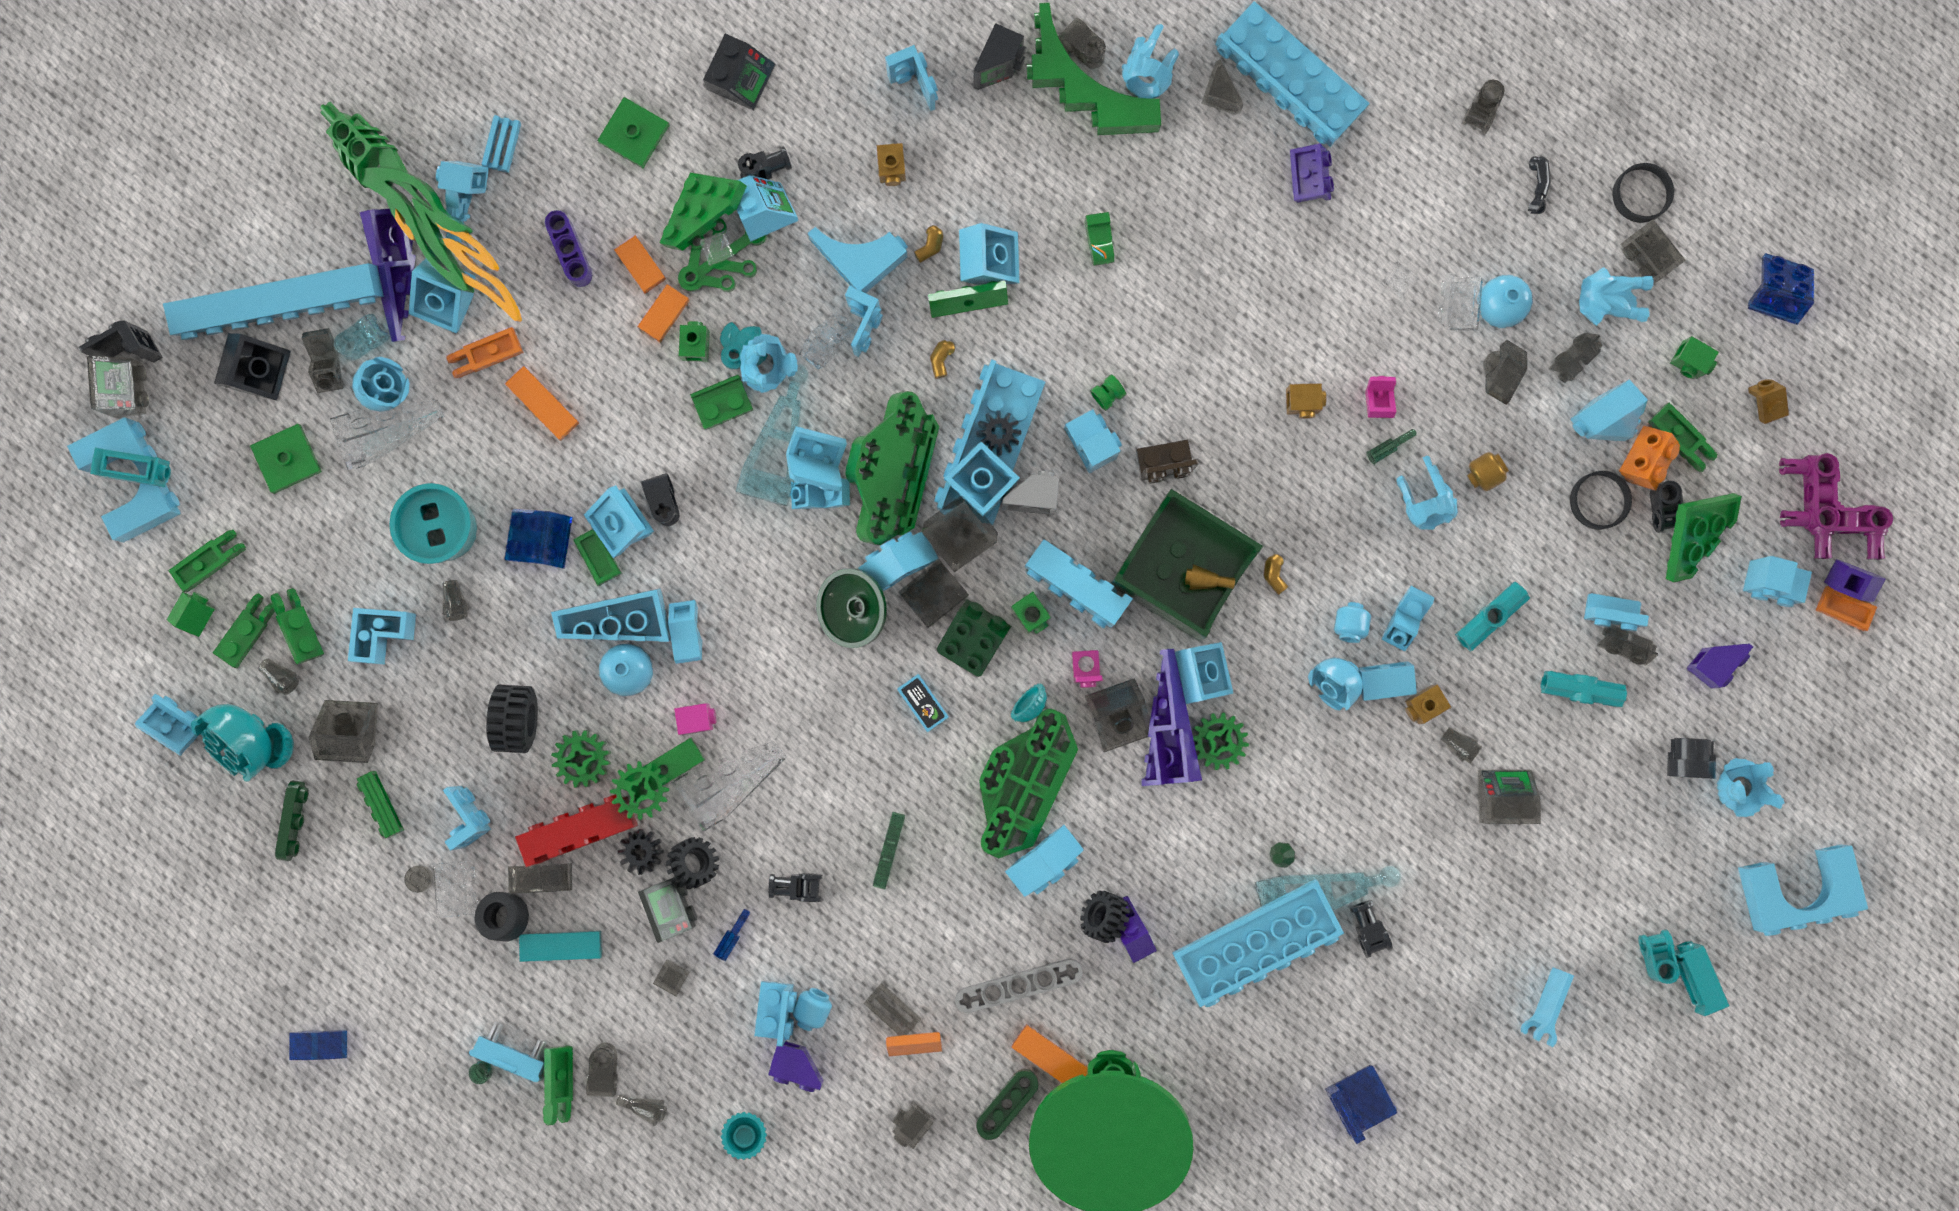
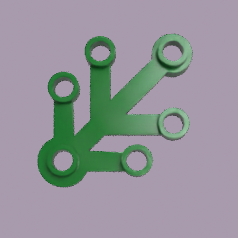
M718 218L716 222L717 224H723V229L720 231H716L714 227L711 229L713 234L708 260L700 266L701 250L706 246V240L704 236L696 235L689 241L691 245L689 263L678 274L679 284L684 290L690 292L697 291L702 286L719 288L727 293L732 292L736 287L732 276L724 275L721 278H717L707 274L716 269L740 273L748 278L755 276L757 267L753 261L745 260L741 263L729 261L728 259L750 244L754 246L763 244L767 235L750 242L745 231L742 237L721 250L723 235L727 232V225L723 219ZM696 238H701L702 243L700 245H693V241ZM747 265H752L753 271L746 273L744 268ZM689 274H695L696 277L693 281H687L686 278ZM731 280L732 285L725 288L723 287V282Z

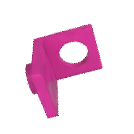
M1098 650L1072 652L1074 683H1080V688L1096 687V682L1103 681L1102 675H1100ZM1084 656L1092 658L1094 662V667L1089 672L1082 671L1078 666L1080 658Z

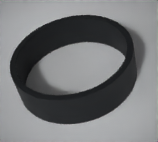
M1638 163L1629 167L1617 178L1613 186V202L1618 212L1626 219L1637 223L1650 222L1661 216L1671 206L1674 198V185L1671 177L1663 168L1652 163ZM1634 170H1646L1660 178L1666 189V202L1658 214L1641 216L1633 213L1625 206L1620 195V186L1627 173Z
M1596 471L1583 476L1576 482L1570 494V507L1573 515L1582 525L1595 530L1608 529L1620 524L1628 516L1632 507V494L1626 481L1619 475L1610 471ZM1591 476L1608 477L1615 481L1623 492V511L1620 517L1610 525H1597L1590 522L1583 516L1578 507L1577 495L1579 488Z

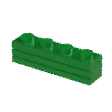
M370 771L358 777L357 787L365 796V804L368 807L370 806L372 810L371 816L378 823V830L381 836L386 839L404 831L377 772Z

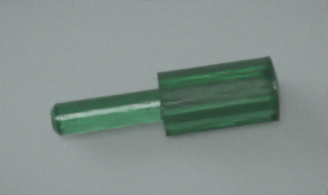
M1411 429L1394 440L1390 438L1370 451H1366L1369 461L1375 465L1396 452L1398 446L1415 437L1417 432L1415 429Z

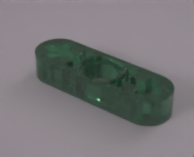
M892 812L872 887L886 890L905 814Z

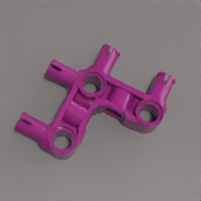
M1826 453L1808 455L1803 459H1780L1779 466L1789 467L1780 468L1779 473L1781 475L1802 474L1804 484V511L1782 510L1780 518L1790 519L1781 520L1780 525L1781 527H1804L1810 531L1811 535L1814 536V559L1833 558L1832 535L1864 534L1867 537L1866 559H1885L1884 536L1889 533L1888 528L1893 523V514L1889 509L1882 506L1863 505L1849 508L1841 505V502L1838 501V482H1840L1839 461L1834 455ZM1819 461L1824 465V472L1819 469ZM1820 514L1825 517L1824 525L1820 521ZM1873 514L1877 517V525L1873 522Z

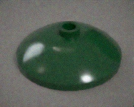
M847 568L832 573L824 580L817 595L816 612L821 628L833 642L846 648H859L870 644L880 635L886 622L887 604L883 590L870 574L859 569ZM860 602L862 604V610L859 608Z

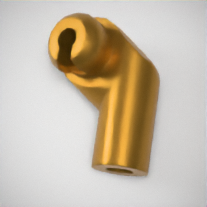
M942 340L938 342L930 355L935 379L947 377L944 361L948 355L953 354L955 351V345L951 341Z
M1274 554L1265 561L1263 576L1279 595L1289 586L1280 577L1281 566L1284 564V560L1280 555Z

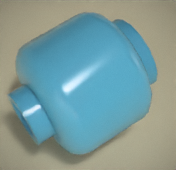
M1349 602L1347 606L1340 607L1337 610L1334 631L1339 635L1340 640L1349 643H1360L1361 639H1365L1368 636L1371 614L1363 609L1364 605Z
M810 988L809 991L801 992L792 1012L800 1028L812 1031L813 1028L818 1029L824 1026L832 1008L829 995L816 988Z

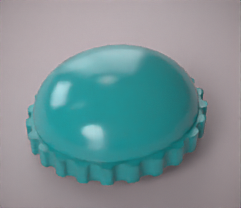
M1037 683L1030 687L1015 703L1011 711V718L1015 722H1029L1043 711L1047 702V693L1043 684Z
M272 723L265 728L272 743V755L266 767L278 769L285 765L292 757L294 740L291 732L284 725Z
M750 1112L737 1113L735 1116L732 1115L730 1119H727V1123L723 1125L724 1128L721 1130V1143L724 1145V1150H727V1154H731L733 1158L736 1157L738 1160L756 1157L757 1153H760L761 1149L764 1148L767 1137L766 1128L761 1119Z

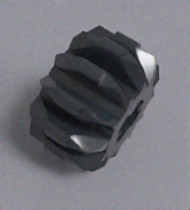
M1000 410L996 411V419H993L991 414L987 413L985 417L988 423L979 421L978 426L984 430L977 431L976 436L984 438L980 442L984 445L989 444L988 448L993 451V448H997V456H1002L1003 447L1010 454L1012 452L1010 444L1014 446L1019 445L1018 439L1014 437L1020 436L1021 430L1013 429L1018 425V420H1013L1009 423L1011 414L1007 413L1003 419L1001 418ZM996 428H1001V432L1006 433V436L1003 434L1002 439H997V436L991 432H995Z
M639 829L637 836L631 831L628 833L629 840L621 839L620 843L626 849H620L617 853L626 856L625 859L620 861V864L624 865L629 862L628 872H633L637 866L638 875H642L645 868L649 872L654 871L652 863L661 864L662 860L656 857V855L664 854V849H656V845L661 844L662 840L657 839L652 842L651 840L655 834L653 831H650L645 837L644 829ZM639 845L647 852L646 855L642 856L643 859H640V854L635 853V849L640 848Z

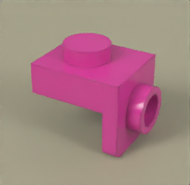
M1372 376L1369 378L1365 391L1368 418H1395L1394 388L1396 377Z

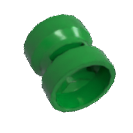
M1112 374L1105 378L1102 385H1096L1090 390L1093 398L1105 411L1112 407L1116 399L1121 400L1127 395L1122 384Z

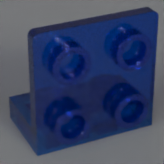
M1765 253L1762 257L1761 285L1750 298L1748 309L1798 325L1814 304V269L1805 264H1798L1780 256Z
M513 509L504 559L512 562L533 563L565 569L573 517L551 511Z
M1368 1065L1325 1088L1349 1137L1356 1144L1366 1139L1363 1134L1364 1131L1397 1114L1390 1096L1372 1065Z

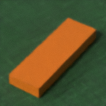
M525 366L519 369L505 383L560 441L579 424L574 416Z
M1027 1024L1011 1046V1048L1061 1083L1082 1074L1086 1076L1087 1066Z

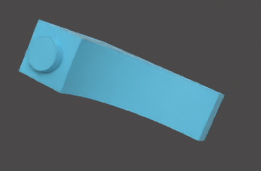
M816 227L808 232L809 240L851 287L867 293L908 258L907 251L905 250L908 248L906 243L900 236L894 237L890 232L877 240L864 244L838 242L824 235Z

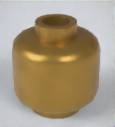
M1487 452L1469 463L1471 473L1467 477L1474 488L1480 486L1482 490L1490 491L1506 481V473L1509 470L1499 454L1494 455L1491 452Z

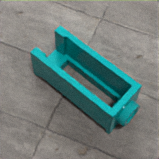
M95 447L90 474L102 478L165 487L166 481L169 480L171 475V468L169 466L170 461L158 457ZM108 457L148 463L146 475L106 470Z
M1692 941L1677 945L1678 950H1675V955L1680 969V976L1692 1004L1695 1005V1013L1708 1016L1729 1007L1730 1005L1704 945L1693 943Z

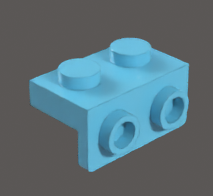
M1593 593L1587 595L1584 619L1595 621L1594 625L1611 627V624L1621 625L1620 629L1637 631L1639 627L1648 626L1649 616L1640 614L1641 602Z
M154 694L151 697L153 704L135 722V726L181 756L198 737L194 735L191 728V722L197 716L191 711L183 712L177 708V703L167 696L162 698Z

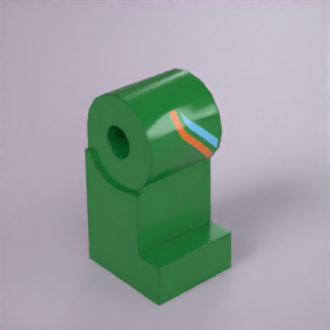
M1109 212L1086 215L1084 223L1093 266L1114 263Z

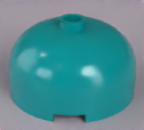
M232 704L215 705L191 722L194 735L198 736L201 734L203 737L202 741L206 745L203 748L210 756L233 776L239 772L243 775L242 778L245 782L253 779L270 761L272 743L267 731L263 727V721L257 715L250 714L239 706ZM222 750H224L225 752L224 756H222L221 754Z

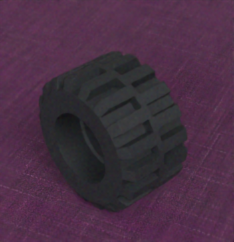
M498 684L494 688L489 700L486 719L487 740L492 751L525 754L529 752L535 739L538 720L537 697L532 686Z

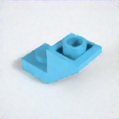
M841 478L842 488L840 491H826L819 486L811 484L791 483L792 509L850 506V482L847 479Z
M1410 586L1400 600L1381 640L1406 651L1418 634L1420 621L1432 606L1435 597Z
M695 600L669 604L668 625L676 664L702 660V638L697 627L698 606Z

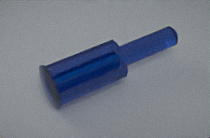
M743 909L731 931H726L713 953L718 959L727 961L740 938L738 933L750 915L749 910Z

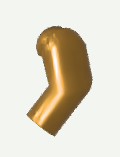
M935 225L928 227L926 230V234H928L926 245L914 251L919 263L936 255L941 250L944 236L942 230Z

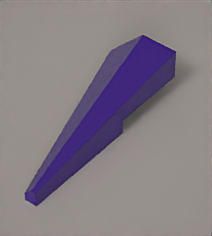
M390 209L362 211L360 216L372 264L378 267L384 297H381L391 341H404L406 336L401 335L403 319H407L409 314L408 310H404L406 295H410L412 271L414 270L416 255L412 254L413 240L401 229Z
M1163 649L1160 650V655H1163L1161 672H1158L1156 676L1159 686L1157 696L1153 697L1148 732L1151 742L1149 753L1145 755L1144 762L1147 763L1146 776L1141 781L1142 786L1202 781L1175 650Z

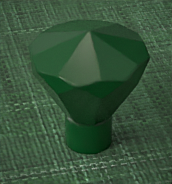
M1278 842L1271 847L1270 859L1274 865L1280 868H1287L1294 862L1295 851L1289 843Z

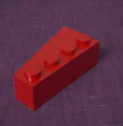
M614 794L604 798V804L595 807L594 803L578 808L579 813L569 816L567 812L554 817V822L545 826L543 822L528 827V832L515 836L524 864L526 867L637 827L635 815L633 814L630 819L627 818V810L619 813L618 810L621 804L612 803L617 798V795ZM624 796L623 800L629 805L628 796Z

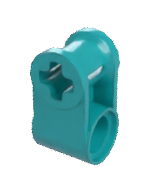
M1662 930L1660 934L1651 936L1639 935L1638 942L1649 977L1656 982L1664 984L1676 982L1680 976V969L1674 951V942L1669 931ZM1665 964L1667 973L1664 977H1661L1659 968Z

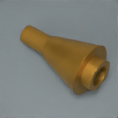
M1193 564V569L1187 568L1185 584L1190 585L1189 590L1216 588L1217 586L1234 589L1235 578L1218 576L1214 572Z

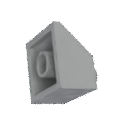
M1038 471V475H1031L1003 498L1002 510L1054 515L1057 509L1060 477L1054 476V472Z

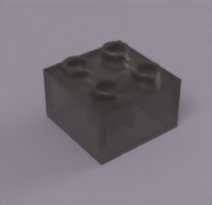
M959 496L927 519L922 528L924 536L954 573L997 543L998 532L985 515L982 516L962 496Z

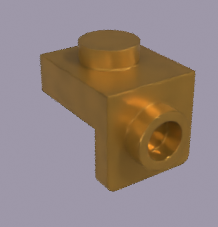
M1765 379L1748 388L1749 394L1757 399L1760 422L1767 424L1789 415L1785 386L1772 379Z

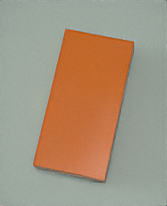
M636 235L614 249L645 294L666 280Z
M667 284L637 327L661 343L690 299Z
M1825 586L1816 611L1862 631H1868L1877 606L1840 593L1830 586Z
M939 1032L886 1038L889 1057L942 1052Z

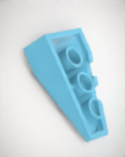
M1629 379L1592 399L1570 420L1574 423V430L1580 436H1585L1587 439L1626 441L1637 434L1638 430L1636 427L1641 423L1639 417L1644 413L1648 399Z

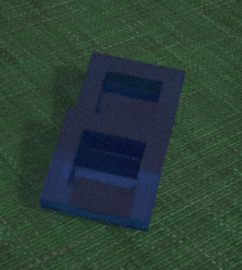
M347 1030L289 1032V1060L347 1058Z

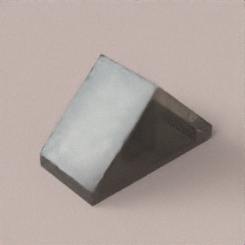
M1221 59L1215 62L1201 104L1237 115L1241 112L1244 104Z

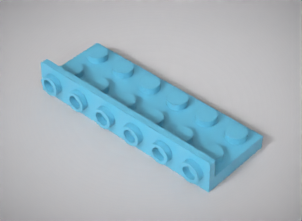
M1255 1L1224 34L1221 33L1217 38L1215 45L1219 54L1226 59L1230 58L1237 64L1236 67L1240 73L1245 76H1251L1256 81V86L1262 92H1269L1275 98L1276 104L1281 109H1288L1295 115V121L1300 126H1307L1313 131L1315 139L1321 144L1326 143L1331 147L1370 104Z
M992 359L989 366L984 364L979 378L983 380L981 389H975L970 404H973L974 408L971 415L968 413L965 415L961 427L965 429L962 439L957 438L952 453L956 454L953 464L948 462L943 477H946L984 439L976 436L977 431L984 430L978 426L979 421L988 423L985 417L987 413L991 414L993 419H996L995 414L997 410H1000L1001 418L1003 419L1007 413L1011 414L1009 423L1013 420H1018L1019 422L1013 428L1021 430V435L1014 437L1018 439L1019 445L1014 446L1010 444L1012 448L1010 454L1003 447L1002 456H997V448H993L992 451L1013 471L1046 381L996 364V361ZM996 428L995 432H991L997 436V439H1002L1003 434L1006 436V433L1001 432V428ZM947 482L944 488H938L934 502L938 503L937 510L992 529L1001 505L1000 502L982 516Z
M1314 879L1172 952L1199 1007L1204 1005L1205 1007H1210L1218 1003L1220 997L1228 993L1233 995L1240 992L1244 988L1243 985L1251 981L1253 983L1262 981L1268 976V972L1274 969H1285L1291 965L1292 960L1312 955L1315 952V948L1323 944L1325 946L1334 944L1344 932L1319 882Z

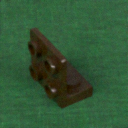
M1188 439L1136 449L1141 480H1148L1149 484L1162 482L1164 478L1170 475H1174L1175 479L1189 477L1190 473L1199 465L1198 459L1192 460Z

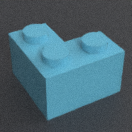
M1093 409L1066 423L1064 426L1068 437L1089 474L1116 460L1120 453L1119 447L1122 446L1115 432L1110 433L1101 414L1096 415Z
M924 531L915 535L912 532H908L898 538V542L892 539L880 546L882 551L879 552L877 550L866 556L867 562L858 567V569L870 574L883 591L891 588L905 577L923 570L939 559Z
M1774 556L1751 560L1743 591L1752 593L1751 598L1767 601L1768 598L1777 600V605L1793 607L1794 604L1805 603L1812 572L1797 568V562Z
M353 608L348 661L385 665L387 638L414 640L416 614L401 611Z
M1063 825L1048 835L1034 849L1019 858L1005 873L1024 897L1033 891L1037 895L1049 886L1048 881L1054 884L1065 875L1062 871L1063 869L1068 871L1079 862L1076 857L1084 849L1067 827Z

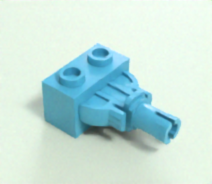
M441 161L436 170L438 188L446 190V212L463 224L464 221L470 218L468 208L471 203L472 194L486 192L489 167L461 161ZM446 232V238L462 243L461 238Z

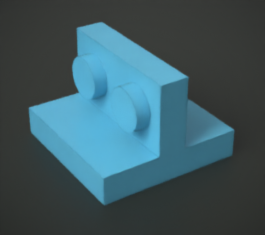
M616 485L608 488L584 514L613 558L621 555L631 544L650 536L654 532L625 488L619 490Z

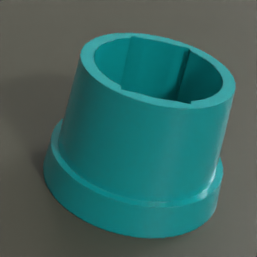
M436 483L417 485L402 494L391 511L389 527L392 540L398 550L413 561L435 564L455 560L466 554L475 542L477 535L475 516L463 498L447 486ZM437 505L439 516L424 521L423 516L427 509ZM437 529H443L446 538L445 543L431 547L427 536L428 533Z

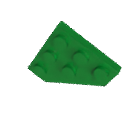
M690 172L684 182V188L680 197L674 205L669 222L663 230L659 243L670 249L685 250L690 246L689 241L696 235L702 237L717 225L716 220L724 214L729 216L737 210L747 185L738 180Z
M1731 493L1679 504L1674 534L1671 540L1670 557L1667 563L1666 580L1675 583L1694 577L1698 571L1697 564L1704 556L1708 558L1721 542L1719 536L1726 528L1731 529L1737 522L1742 496Z

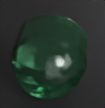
M485 1061L476 1062L469 1068V1078L475 1084H484L493 1074L492 1065Z

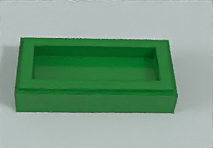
M593 529L573 539L597 586H601L622 574L615 559Z

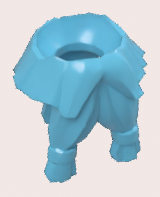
M1157 24L1154 27L1147 42H1145V37L1135 39L1127 64L1122 65V77L1127 89L1138 98H1157L1172 83V70L1178 59L1179 52L1174 48L1166 55L1162 63L1150 58L1164 26L1162 24ZM1138 76H1150L1154 78V81L1152 83H1146L1142 81Z
M1603 267L1583 280L1579 300L1580 313L1596 326L1605 315L1646 322L1650 316L1649 308L1636 307L1637 297L1633 295L1631 290H1651L1654 280L1652 276H1611L1608 270Z
M761 334L750 340L748 345H743L740 355V372L742 381L747 382V385L753 388V390L764 393L776 389L786 378V375L792 377L797 372L798 365L795 354L786 353L778 337ZM767 353L772 357L773 367L769 373L761 374L757 363L759 357H764Z
M1425 456L1422 458L1438 496L1415 503L1404 476L1401 475L1397 478V485L1403 494L1406 513L1411 523L1421 530H1434L1436 526L1450 523L1456 518L1458 513L1457 499L1453 498V491L1444 483L1442 475H1440L1437 466L1432 464L1430 456Z
M1735 758L1724 765L1723 772L1717 782L1718 796L1722 804H1725L1727 808L1734 811L1736 817L1754 816V813L1759 812L1764 804L1781 809L1785 803L1784 798L1779 794H1775L1766 784L1768 777L1774 775V768L1770 762L1755 764L1746 759ZM1744 777L1750 782L1751 791L1748 796H1746L1745 788L1741 781L1733 782L1734 779Z

